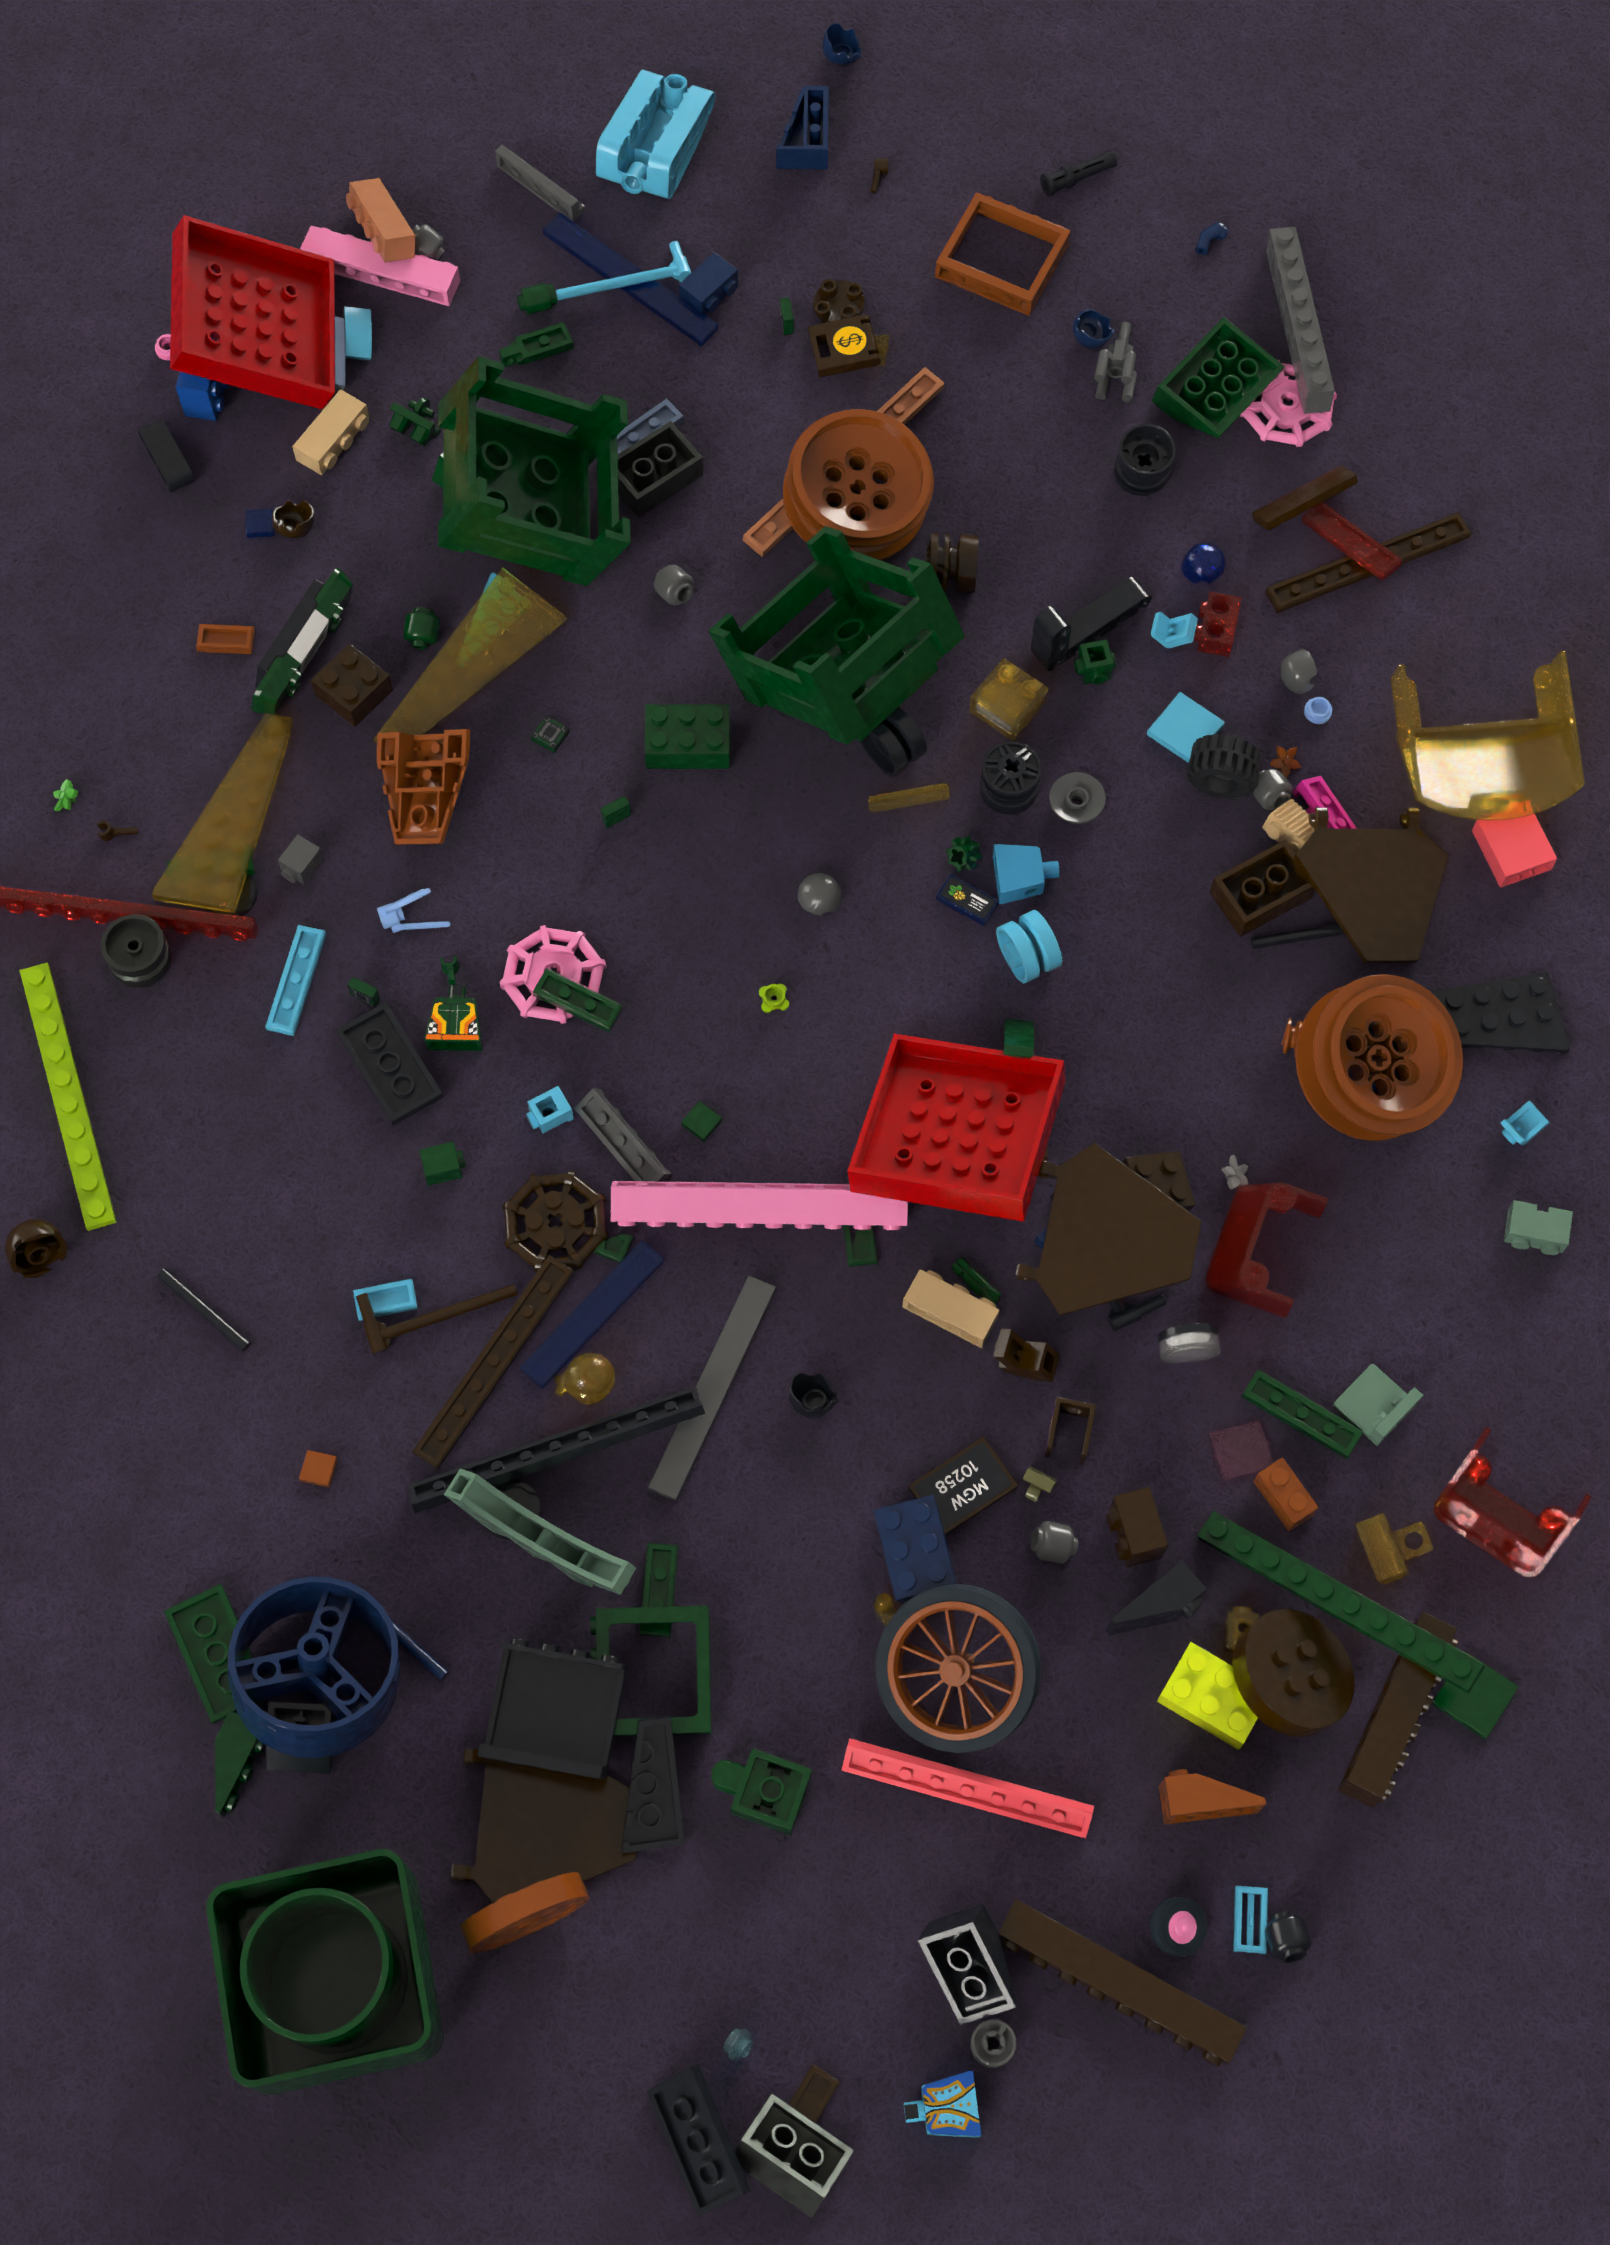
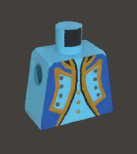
M967 2071L921 2086V2101L904 2102L906 2123L925 2121L927 2135L971 2138L981 2136L973 2071Z

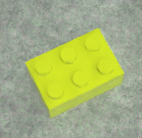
M1192 1642L1189 1643L1157 1700L1158 1703L1237 1750L1242 1747L1258 1719L1247 1706L1238 1690L1233 1666Z

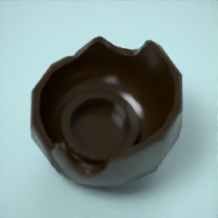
M287 500L272 513L271 519L275 531L288 538L306 536L314 523V508L306 500H302L300 504H293L290 500Z

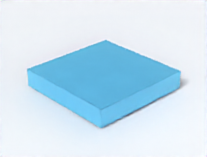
M1179 692L1148 729L1147 735L1189 763L1192 746L1196 739L1203 738L1205 735L1218 734L1224 727L1225 722Z

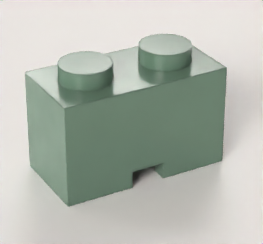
M1514 1200L1508 1208L1504 1242L1511 1243V1246L1517 1249H1528L1529 1247L1541 1249V1252L1547 1255L1563 1253L1569 1245L1573 1211L1549 1207L1548 1212L1537 1210V1204Z

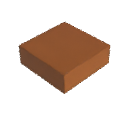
M307 1450L299 1480L330 1488L338 1458Z

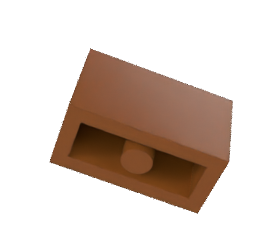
M1283 1457L1260 1471L1253 1481L1288 1532L1314 1516L1319 1508Z

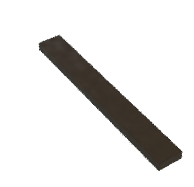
M1458 512L1266 587L1265 593L1276 612L1279 613L1468 539L1472 533Z
M548 1255L412 1451L414 1455L438 1470L573 1276L574 1270Z

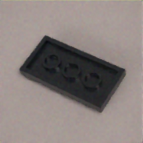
M386 1002L335 1030L393 1126L443 1098L441 1090Z
M699 2064L691 2066L647 2090L698 2217L751 2191Z

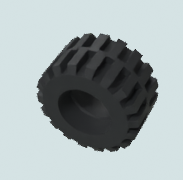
M1221 734L1205 735L1203 738L1196 739V742L1193 743L1186 773L1187 781L1195 789L1213 797L1223 799L1247 797L1256 789L1262 754L1257 747L1242 738Z

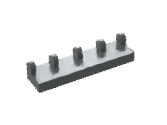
M504 145L495 150L497 167L570 221L574 222L586 211L587 207L584 204H579L576 198Z
M593 1088L574 1107L634 1181L665 1182L672 1177L673 1174L664 1168L656 1158L653 1150L648 1149L638 1137V1132L627 1124L620 1115L621 1112L612 1106L601 1089Z

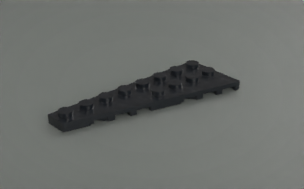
M1548 972L1431 992L1451 1015L1458 1030L1462 1047L1482 1049L1483 1047L1504 1048V1050L1521 1049L1533 1050V1052L1553 1051L1561 1052L1562 1054L1568 1053L1570 1050ZM1369 1026V1033L1372 1037H1374V1032L1372 1028Z

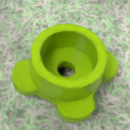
M770 984L759 989V996L762 997L763 1001L761 1005L763 1012L770 1013L776 1009L782 1011L788 1009L789 1001L785 996L787 991L785 985Z

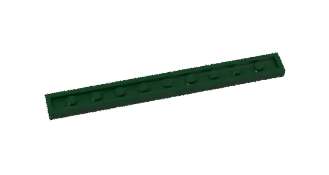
M1215 1511L1212 1512L1197 1535L1199 1540L1467 1694L1470 1693L1485 1668L1484 1663Z

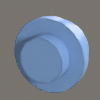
M1323 697L1310 699L1304 708L1305 717L1314 724H1323L1330 719L1332 706Z

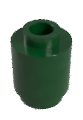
M541 283L520 289V295H517V302L520 311L525 310L526 314L530 315L552 309V306L557 305V298L552 284L546 285Z

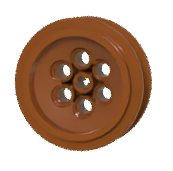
M1380 974L1366 976L1336 988L1313 1005L1303 1020L1298 1033L1295 1062L1299 1083L1306 1099L1314 1111L1328 1125L1356 1139L1382 1141L1420 1130L1433 1123L1446 1111L1460 1085L1463 1069V1052L1456 1025L1445 1006L1436 996L1422 985L1407 978ZM1369 1026L1372 1028L1374 1032V1037H1372L1369 1033ZM1346 1040L1351 1044V1051L1346 1046ZM1393 1041L1397 1044L1398 1051L1393 1048ZM1348 1069L1353 1073V1080L1348 1075ZM1394 1070L1398 1071L1399 1080L1395 1077ZM1372 1084L1377 1087V1095L1373 1092Z

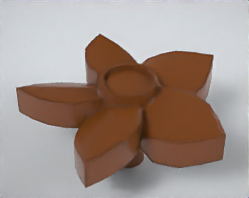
M1277 746L1276 753L1278 758L1273 759L1269 766L1278 768L1285 777L1289 775L1290 769L1301 768L1299 762L1293 759L1296 755L1297 747L1290 748L1286 752L1284 748Z

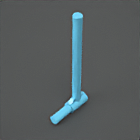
M672 241L669 244L673 261L668 267L555 290L557 300H563L669 277L682 282L691 274V270L686 257L683 256L679 242Z

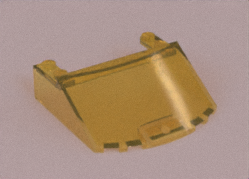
M1560 651L1551 664L1540 666L1533 675L1538 712L1537 719L1422 728L1416 685L1410 678L1406 677L1405 665L1397 666L1390 678L1397 727L1395 737L1416 801L1439 812L1460 818L1486 821L1508 820L1547 810L1571 797L1585 785L1566 651Z

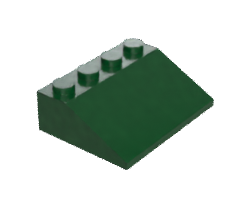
M1223 317L1158 385L1151 402L1171 418L1219 439L1283 371L1285 366Z

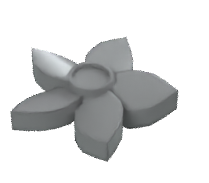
M1230 1156V1166L1221 1169L1225 1174L1229 1188L1233 1189L1237 1186L1242 1188L1249 1187L1248 1180L1244 1175L1248 1166L1245 1164L1238 1166L1235 1156Z

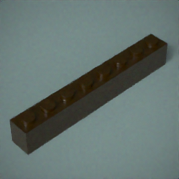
M1017 1899L1014 1901L998 1933L999 1938L1002 1940L1001 1945L1006 1950L1015 1954L1020 1950L1030 1956L1028 1961L1043 1970H1046L1047 1966L1059 1972L1057 1977L1072 1986L1076 1982L1088 1988L1086 1994L1100 2002H1103L1105 1998L1117 2004L1115 2010L1129 2018H1132L1134 2014L1146 2020L1144 2026L1158 2034H1161L1163 2030L1175 2036L1173 2039L1175 2044L1189 2051L1192 2047L1204 2053L1202 2058L1217 2067H1220L1221 2063L1228 2065L1231 2062L1247 2029L1246 2026Z

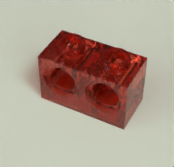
M1209 591L1207 602L1201 601L1198 617L1203 618L1202 625L1197 624L1194 641L1199 642L1198 652L1230 657L1242 597ZM1214 611H1220L1223 614H1217ZM1210 635H1217L1218 638L1211 637Z

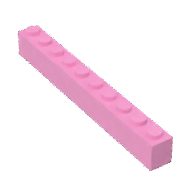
M613 1181L611 1185V1222H618L619 1226H634L635 1222H647V1225L651 1227L664 1226L665 1222H675L679 1227H693L694 1223H706L707 1227L712 1228L723 1227L724 1223H736L738 1228H751L753 1224H765L766 1228H782L783 1224H795V1228L798 1229L812 1228V1224L824 1225L826 1229H841L842 1225H854V1229L859 1230L871 1229V1225H882L883 1229L899 1230L901 1226H907L908 1202L854 1193L850 1191L849 1184Z

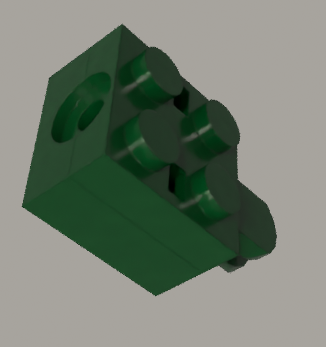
M754 1748L751 1750L746 1766L729 1760H720L715 1764L711 1773L712 1783L717 1790L735 1796L731 1807L732 1815L792 1835L812 1777V1769Z

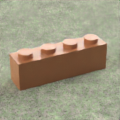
M375 178L349 182V193L346 194L347 206L353 210L357 223L362 225L366 237L370 238L375 252L380 254L384 263L415 258V234L381 180Z

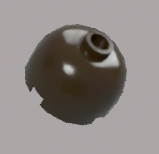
M29 1219L19 1223L9 1232L4 1250L8 1264L15 1274L18 1272L24 1278H36L53 1270L46 1266L59 1259L63 1262L68 1248L62 1233L52 1223L42 1219Z

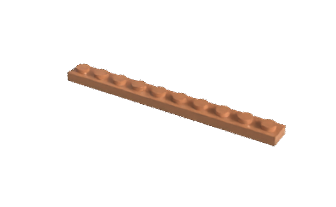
M924 367L877 412L886 414L905 425L944 389V382ZM855 465L850 466L853 470H857L859 468ZM827 477V479L832 482L838 481L834 477ZM783 499L743 535V541L761 557L765 556L794 529L787 517Z

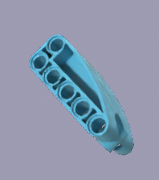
M642 69L599 138L596 150V176L621 184L623 189L631 194H639L641 191L662 198L671 199L702 137L714 105L715 92L695 85L688 88L687 79L679 74H671L665 78L663 75Z

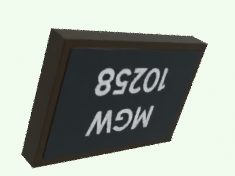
M984 1437L908 1485V1489L915 1499L934 1495L945 1536L1018 1488L1017 1483Z

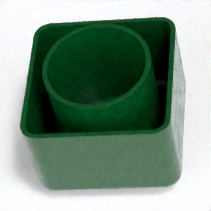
M377 1849L224 1883L211 1892L206 1904L229 2068L233 2078L239 2084L266 2095H277L427 2061L436 2056L441 2050L444 2032L418 1881L415 1874L396 1853L387 1849Z

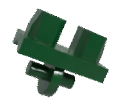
M424 397L418 402L411 400L408 407L412 408L413 412L393 402L390 410L394 412L389 427L396 432L404 435L410 423L415 425L416 427L410 438L424 447L432 435L438 437L441 433V430L435 427L434 423L425 419V416L432 419L435 414L434 411L429 409L430 400Z

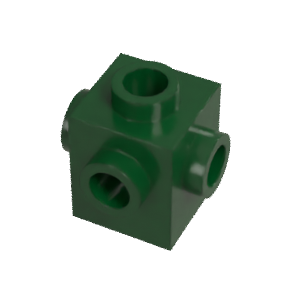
M1101 640L1080 644L1078 658L1074 659L1075 671L1077 675H1081L1084 685L1090 683L1097 685L1110 680L1112 669L1116 668L1114 653L1110 652L1108 641Z

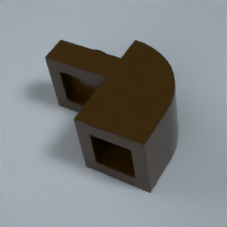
M1001 1329L998 1340L995 1343L993 1355L999 1361L998 1368L1009 1374L1027 1379L1053 1382L1060 1354L1047 1343L1025 1341L1013 1330Z

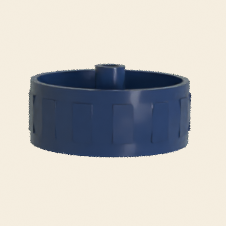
M310 1576L289 1580L272 1587L256 1598L242 1613L233 1630L228 1649L229 1688L232 1692L235 1709L245 1727L261 1743L277 1752L295 1757L322 1758L333 1756L360 1745L371 1737L387 1719L395 1703L400 1682L399 1642L392 1620L383 1606L367 1591L350 1582L332 1577ZM316 1611L309 1631L300 1638L297 1649L243 1660L252 1642L269 1626L278 1620L296 1613ZM352 1618L364 1624L378 1637L387 1651L390 1661L388 1675L381 1689L374 1697L336 1661ZM329 1623L335 1624L332 1627H326L325 1625ZM299 1668V1673L282 1674V1672ZM264 1675H272V1676H273L272 1678H269V1679L261 1678V1677L264 1676ZM331 1676L336 1681L333 1687H331ZM301 1691L304 1697L309 1700H320L338 1721L321 1725H296L279 1720L262 1711L253 1701ZM346 1696L352 1698L349 1701L340 1700V1698Z

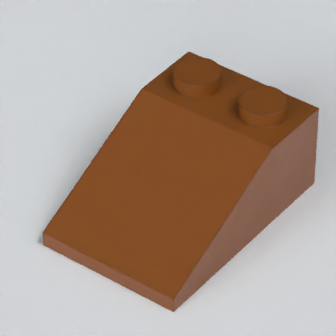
M1187 1769L1170 1771L1169 1776L1165 1777L1158 1786L1164 1825L1258 1814L1266 1805L1264 1797L1197 1773L1188 1774Z

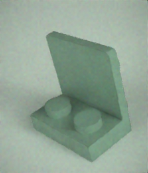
M1371 1364L1334 1402L1333 1407L1356 1428L1362 1430L1363 1434L1378 1446L1415 1408L1423 1394L1415 1387L1407 1394L1376 1365Z

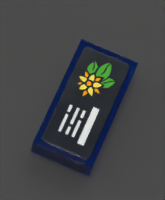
M952 874L949 875L936 895L937 901L984 927L999 905V900Z

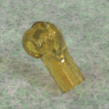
M882 1593L876 1597L874 1611L881 1622L887 1626L897 1610L891 1602L892 1597Z

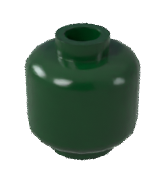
M416 607L413 608L412 612L406 614L403 638L412 643V648L427 650L428 645L438 642L440 618L434 614V610Z

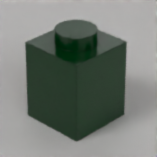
M454 1141L419 1150L428 1186L463 1178L460 1168L466 1167L462 1150L456 1151Z

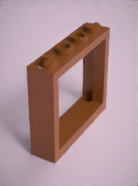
M976 192L936 261L935 277L1030 316L1069 246L1071 230ZM977 213L1054 244L1029 291L951 259Z

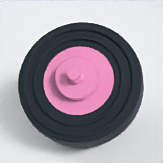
M1172 1897L1162 1901L1155 1908L1150 1921V1932L1155 1945L1162 1952L1171 1956L1185 1957L1195 1953L1202 1946L1207 1934V1921L1203 1910L1194 1901L1182 1897Z

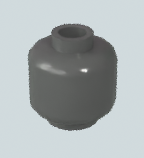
M427 224L416 225L412 230L415 234V255H424L429 259L438 260L445 251L441 247L444 241L443 237Z
M675 564L668 565L660 569L656 574L654 590L668 604L673 606L686 603L692 597L694 580L681 567Z
M1269 769L1259 772L1256 789L1252 795L1265 810H1276L1291 799L1293 789L1282 772L1277 769Z
M1044 1521L1039 1527L1034 1528L1030 1547L1032 1551H1035V1555L1039 1560L1064 1564L1071 1555L1074 1556L1076 1554L1078 1538L1074 1537L1073 1530L1069 1525Z

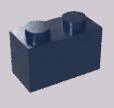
M714 252L679 284V298L703 317L709 311L713 312L716 310L720 301L726 295L730 296L736 291L738 287V270Z

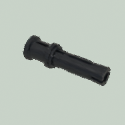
M1108 151L1075 166L1064 165L1058 171L1051 174H1041L1040 183L1042 189L1048 197L1054 195L1055 191L1065 187L1070 189L1079 180L1116 167L1117 158L1113 151Z

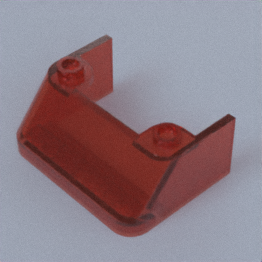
M1282 1182L1240 1186L1234 1193L1205 1275V1283L1208 1289L1216 1294L1286 1318L1294 1299L1267 1290L1266 1286L1269 1281L1267 1268L1259 1262L1250 1260L1268 1209L1276 1212H1287L1294 1209L1320 1218L1329 1198Z
M1486 1427L1434 1503V1513L1440 1521L1520 1575L1535 1577L1541 1573L1580 1520L1592 1496L1586 1493L1572 1514H1569L1560 1507L1549 1506L1543 1509L1540 1515L1536 1517L1486 1483L1492 1473V1467L1488 1459L1478 1453L1491 1432V1429Z

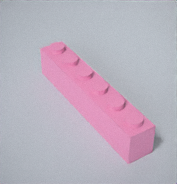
M311 225L300 248L304 251L334 259V274L446 306H450L460 284L458 266H454L449 262H440L429 259L424 255H415V258L384 263L380 254L375 252L372 241L369 242L349 234L344 235L333 232L324 227L319 228Z

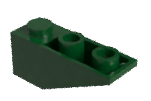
M229 1711L215 1739V1812L224 1818L228 1811L232 1813L240 1799V1795L237 1792L242 1782L247 1783L251 1778L255 1767L252 1765L256 1754H262L266 1748V1745L261 1743L245 1727L239 1715L232 1711Z

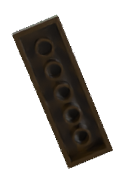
M1422 1612L1413 1622L1416 1626L1456 1648L1458 1639L1454 1638L1458 1628L1425 1612ZM1398 1654L1338 1791L1370 1807L1375 1806L1378 1802L1383 1803L1386 1797L1389 1798L1396 1784V1780L1392 1779V1776L1397 1773L1398 1769H1402L1409 1754L1404 1749L1410 1744L1411 1740H1415L1421 1727V1723L1417 1722V1720L1429 1709L1434 1697L1429 1692L1434 1689L1436 1684L1439 1685L1441 1678Z

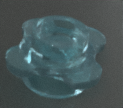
M738 2028L734 2029L725 2042L724 2052L729 2054L728 2057L738 2063L741 2058L744 2059L749 2054L753 2045L751 2040L753 2034L748 2033V2030L745 2028L742 2031Z

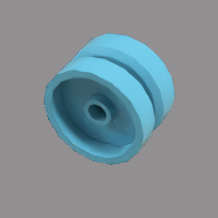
M1032 910L1020 916L1018 924L1010 921L997 927L996 935L1001 952L1016 978L1023 984L1039 977L1040 969L1044 972H1049L1062 965V955L1058 942L1047 921L1038 911Z

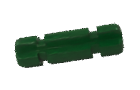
M964 1257L957 1259L952 1265V1270L959 1277L962 1275L963 1281L978 1296L982 1295L983 1298L996 1304L1001 1299V1293L995 1287L991 1288V1283L974 1267L971 1268V1264Z

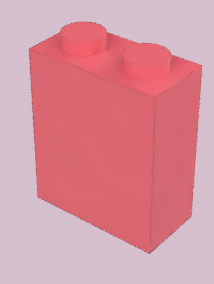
M1529 802L1519 805L1518 803H1512L1496 813L1486 812L1477 818L1472 829L1500 888L1550 871L1557 860Z

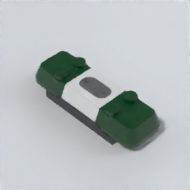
M336 568L325 585L314 579L259 663L255 683L257 689L252 699V711L275 715L288 695L293 698L301 685L299 680L302 677L303 671L328 633L330 631L335 633L343 620L341 616L351 598L353 584L341 569Z

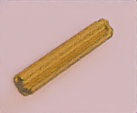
M947 783L869 796L868 808L870 812L874 813L947 800L950 798V789Z

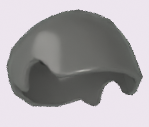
M1301 649L1283 659L1280 665L1282 683L1288 690L1297 695L1305 694L1314 687V684H1310V680L1317 674V669L1308 651Z
M818 872L808 875L797 889L798 901L802 908L817 916H821L826 912H835L843 901L842 889L832 876Z

